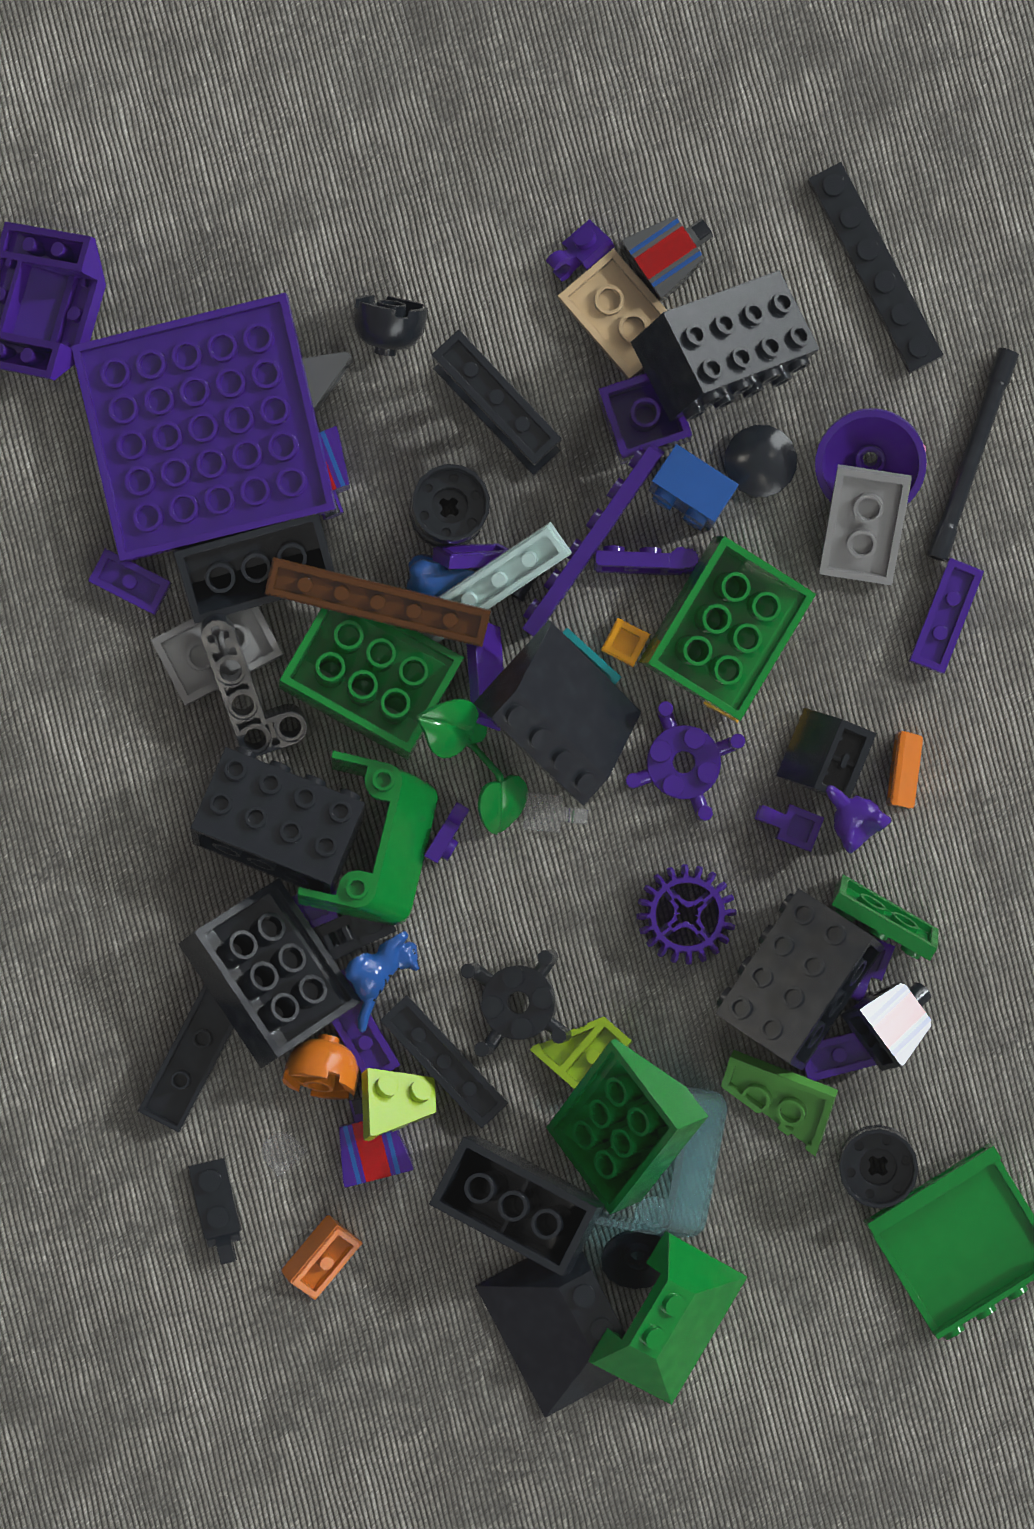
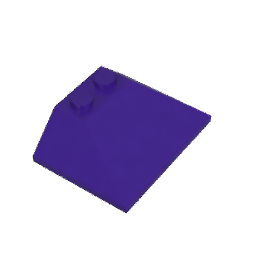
M11 222L4 223L0 237V370L55 381L75 365L71 346L91 340L106 288L95 238Z

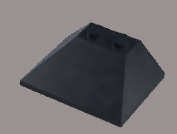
M583 1250L571 1273L564 1276L526 1257L475 1285L545 1418L618 1379L615 1375L588 1361L607 1328L623 1337L626 1331H624L594 1275Z

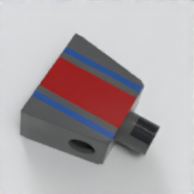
M672 216L621 240L620 249L648 289L663 303L703 264L704 257L698 247L711 239L713 234L703 219H699L684 229L678 218Z

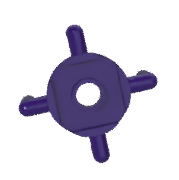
M663 701L657 707V714L664 732L658 735L650 746L647 756V769L629 774L625 778V785L629 789H636L652 782L657 789L672 798L690 799L697 819L703 822L707 821L713 816V811L707 805L703 793L713 786L719 776L721 768L720 756L742 748L745 744V738L741 734H734L732 737L715 743L700 728L687 725L677 726L673 715V705L668 701ZM679 752H687L694 759V767L688 773H680L674 768L673 759Z

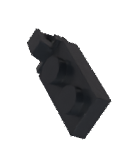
M226 1157L189 1165L188 1168L202 1231L208 1248L217 1246L221 1265L235 1262L237 1256L233 1242L241 1240L240 1231L242 1228Z

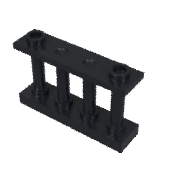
M459 329L431 355L438 363L433 370L533 476L560 452L556 445L562 441V438Z

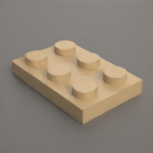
M613 248L558 295V300L622 374L629 379L635 377L644 369L631 341L663 312H666L667 309Z

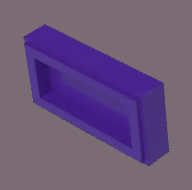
M499 543L433 547V561L448 569L482 568L509 549Z

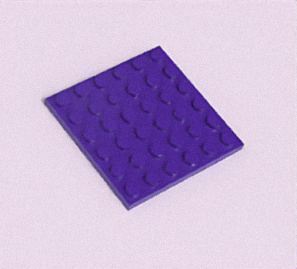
M286 293L71 346L120 562H128L194 546L289 520L337 511L290 302Z

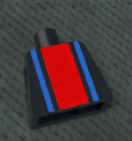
M900 982L879 989L844 1011L841 1016L881 1071L897 1068L905 1064L932 1026L930 1017L922 1008L931 999V994L921 983H914L908 989L904 983Z

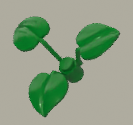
M454 699L435 705L418 714L416 719L424 732L430 750L435 755L444 759L451 758L459 754L465 747H468L493 772L496 781L489 782L482 787L478 797V813L482 824L490 833L497 835L506 830L522 813L528 799V788L525 781L517 775L512 774L504 778L503 773L477 746V743L485 738L487 727L476 723L478 719V709L466 699Z

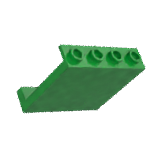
M989 1143L913 1189L904 1200L894 1206L884 1207L863 1220L930 1331L938 1340L943 1336L946 1340L957 1336L964 1331L965 1327L963 1324L974 1317L977 1320L986 1318L996 1311L995 1304L1006 1297L1011 1301L1023 1295L1028 1290L1026 1285L1034 1280V1214L1002 1164L1001 1156L996 1148Z

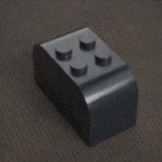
M465 1136L462 1138L429 1203L434 1208L561 1276L571 1273L605 1206L599 1199L519 1155L478 1136Z

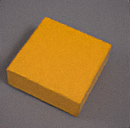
M617 618L601 648V652L633 668L650 634Z

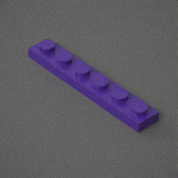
M654 444L650 445L647 450L642 447L637 450L628 466L633 468L625 481L620 477L617 479L607 494L612 500L606 509L602 511L597 508L587 522L586 527L590 529L588 535L583 542L578 538L569 548L572 553L566 557L569 559V562L562 572L557 568L553 571L544 584V587L549 591L541 602L535 598L523 614V617L528 620L522 628L534 637L546 624L664 455V451Z

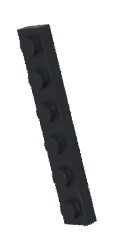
M842 162L810 177L807 182L908 373L911 374L942 358L943 353Z

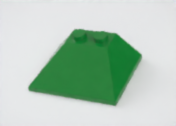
M665 1231L647 1261V1264L661 1275L624 1337L607 1328L588 1361L672 1405L746 1281L747 1276Z

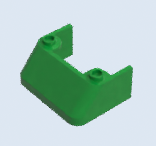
M333 750L331 757L332 770L365 777V788L368 794L376 800L388 802V812L373 873L359 870L348 872L341 878L336 895L299 887L297 894L298 902L302 905L382 924L400 925L409 918L412 911L424 855L437 808V792L427 781L392 764Z

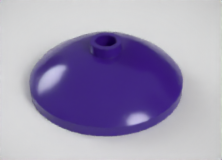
M878 408L860 409L840 417L825 431L816 451L815 472L819 486L830 502L838 464L911 475L912 480L908 504L916 496L923 484L927 466L926 452L918 432L901 416ZM868 452H873L877 455V459L872 463H867L863 460V456Z

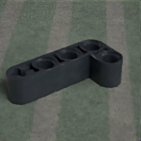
M220 613L207 616L200 628L202 643L239 746L260 756L301 741L307 731L305 715L301 708L293 704H283L264 711L232 621L226 615ZM214 626H219V629L224 631L223 637L226 648L222 650L219 649L215 635H212V628ZM226 660H235L240 664V669L234 675H226L220 671V666ZM245 694L252 698V704L246 709H237L232 704L233 699L238 695ZM289 716L295 717L300 721L298 727L293 731H285L280 728V722ZM256 728L264 732V738L258 743H250L244 738L247 731Z

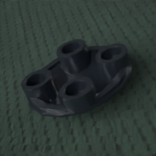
M753 425L742 429L731 439L724 454L725 469L728 477L739 484L737 487L739 491L751 498L768 497L781 492L791 483L797 470V453L792 441L783 431L770 425Z

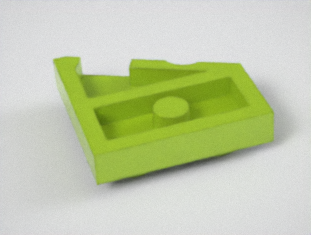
M603 1016L580 1028L570 1030L572 1037L567 1042L557 1044L551 1039L534 1045L530 1051L575 1089L611 1040L617 1039L627 1047L633 1041Z
M367 1068L361 1073L364 1141H371L379 1135L389 1131L394 1132L412 1122L417 1123L430 1118L436 1113L435 1079L433 1077Z

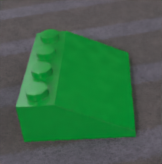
M714 536L640 658L639 663L741 721L816 593L726 536Z
M321 608L280 678L279 689L409 760L424 733L416 716L440 704L464 657L418 631Z
M614 1039L608 1043L547 1125L546 1129L597 1198L605 1204V1209L611 1215L642 1201L708 1118V1115L686 1086L617 1039Z

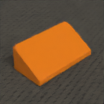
M900 731L895 734L886 800L887 806L909 809L915 806L923 737L906 731Z
M327 1215L281 1271L291 1284L316 1300L363 1243L337 1220Z

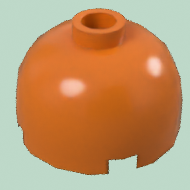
M320 1034L318 1039L306 1040L295 1047L287 1059L282 1081L286 1086L299 1092L300 1086L312 1089L310 1096L344 1100L349 1099L350 1093L353 1096L356 1093L359 1068L355 1056L347 1047L339 1044V1038L333 1035Z

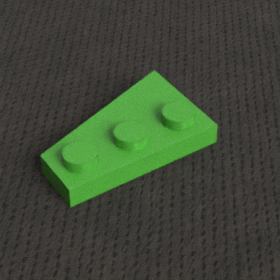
M734 1050L729 1058L721 1087L754 1112H763L779 1124L777 1129L787 1136L790 1134L794 1135L806 1144L805 1149L816 1156L838 1090Z

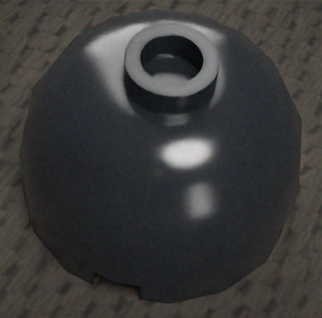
M375 295L355 297L353 311L354 326L362 341L375 347L374 353L383 356H396L397 350L410 348L423 335L428 307L423 308V304L397 297L387 296L386 300H378L376 303Z

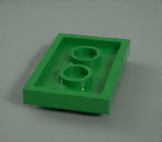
M842 874L835 886L832 905L836 907L835 911L848 921L855 922L857 919L868 925L869 932L879 939L887 941L890 938L901 944V950L915 959H920L922 956L929 961L931 960L938 948V928Z

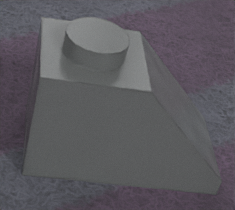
M346 351L303 358L315 415L353 363L352 356Z

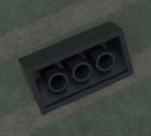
M318 514L273 524L174 551L195 624L203 622L211 614L220 613L228 615L282 600L283 598L265 594L273 557L335 572L321 518Z

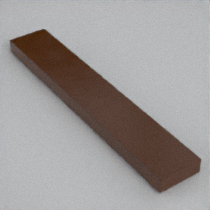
M273 557L265 590L266 595L480 647L483 646L491 614L490 609Z

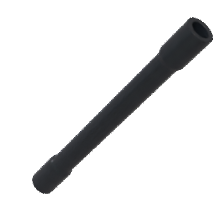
M1001 347L997 350L988 376V384L940 522L936 525L926 554L928 557L943 562L948 561L958 532L957 527L1003 394L1010 383L1019 354L1015 351Z

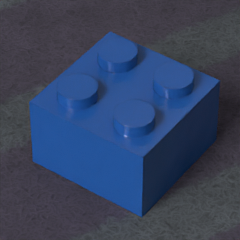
M676 444L653 478L649 491L653 493L652 500L669 511L672 507L676 508L684 514L682 519L687 524L701 531L703 527L711 530L739 484Z

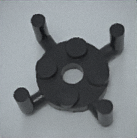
M555 950L541 951L538 954L539 962L535 968L516 965L506 967L493 975L478 963H468L461 967V975L464 978H474L485 986L482 994L481 1011L492 1030L484 1041L478 1042L475 1045L474 1052L477 1056L484 1057L493 1054L504 1037L524 1040L546 1030L551 1034L553 1042L557 1044L571 1039L572 1033L570 1029L554 1018L556 1013V997L553 985L547 975L558 960V954ZM517 991L523 992L529 999V1006L523 1013L515 1012L510 1006V998Z

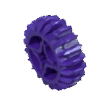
M683 864L680 868L681 876L676 877L672 867L666 869L669 880L666 882L659 874H656L653 878L659 885L657 890L649 885H645L644 891L652 895L650 901L642 898L638 899V904L648 907V912L637 913L636 919H648L649 925L641 927L639 932L640 934H646L650 931L653 933L654 936L646 942L648 947L654 946L658 941L662 944L657 951L659 957H663L666 951L670 949L672 950L670 957L672 963H677L679 953H685V964L690 965L692 964V953L697 952L701 962L707 960L703 950L707 947L714 955H717L720 951L714 944L716 939L724 944H728L729 938L721 934L722 929L734 930L735 925L725 922V916L737 915V910H725L724 903L733 901L734 897L732 894L724 897L720 896L719 892L727 887L725 882L719 883L716 887L711 885L716 877L714 872H710L706 879L703 880L700 878L703 871L701 866H696L694 875L688 876V865ZM690 883L703 888L706 892L693 901H686L675 892L672 886ZM664 895L672 907L673 914L670 920L659 929L656 921V908L659 899ZM674 899L685 908L696 906L701 902V905L695 909L696 915H693L696 917L694 923L699 928L698 930L688 921L677 923L671 927L678 920L676 914H681L677 912L679 906ZM714 901L717 918L715 926L709 934L701 922L700 915L702 910L710 902ZM685 927L691 930L701 942L682 946L671 942L666 937L676 930Z

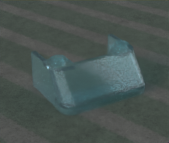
M684 1085L706 1112L708 1118L676 1157L668 1199L657 1196H649L642 1199L635 1208L633 1218L601 1212L596 1224L652 1235H663L667 1231L676 1237H694L704 1229L727 1115V1103L721 1094L710 1089Z

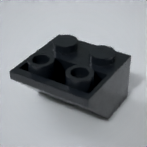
M804 707L776 776L828 797L826 787L833 785L848 798H851L877 733L843 719Z

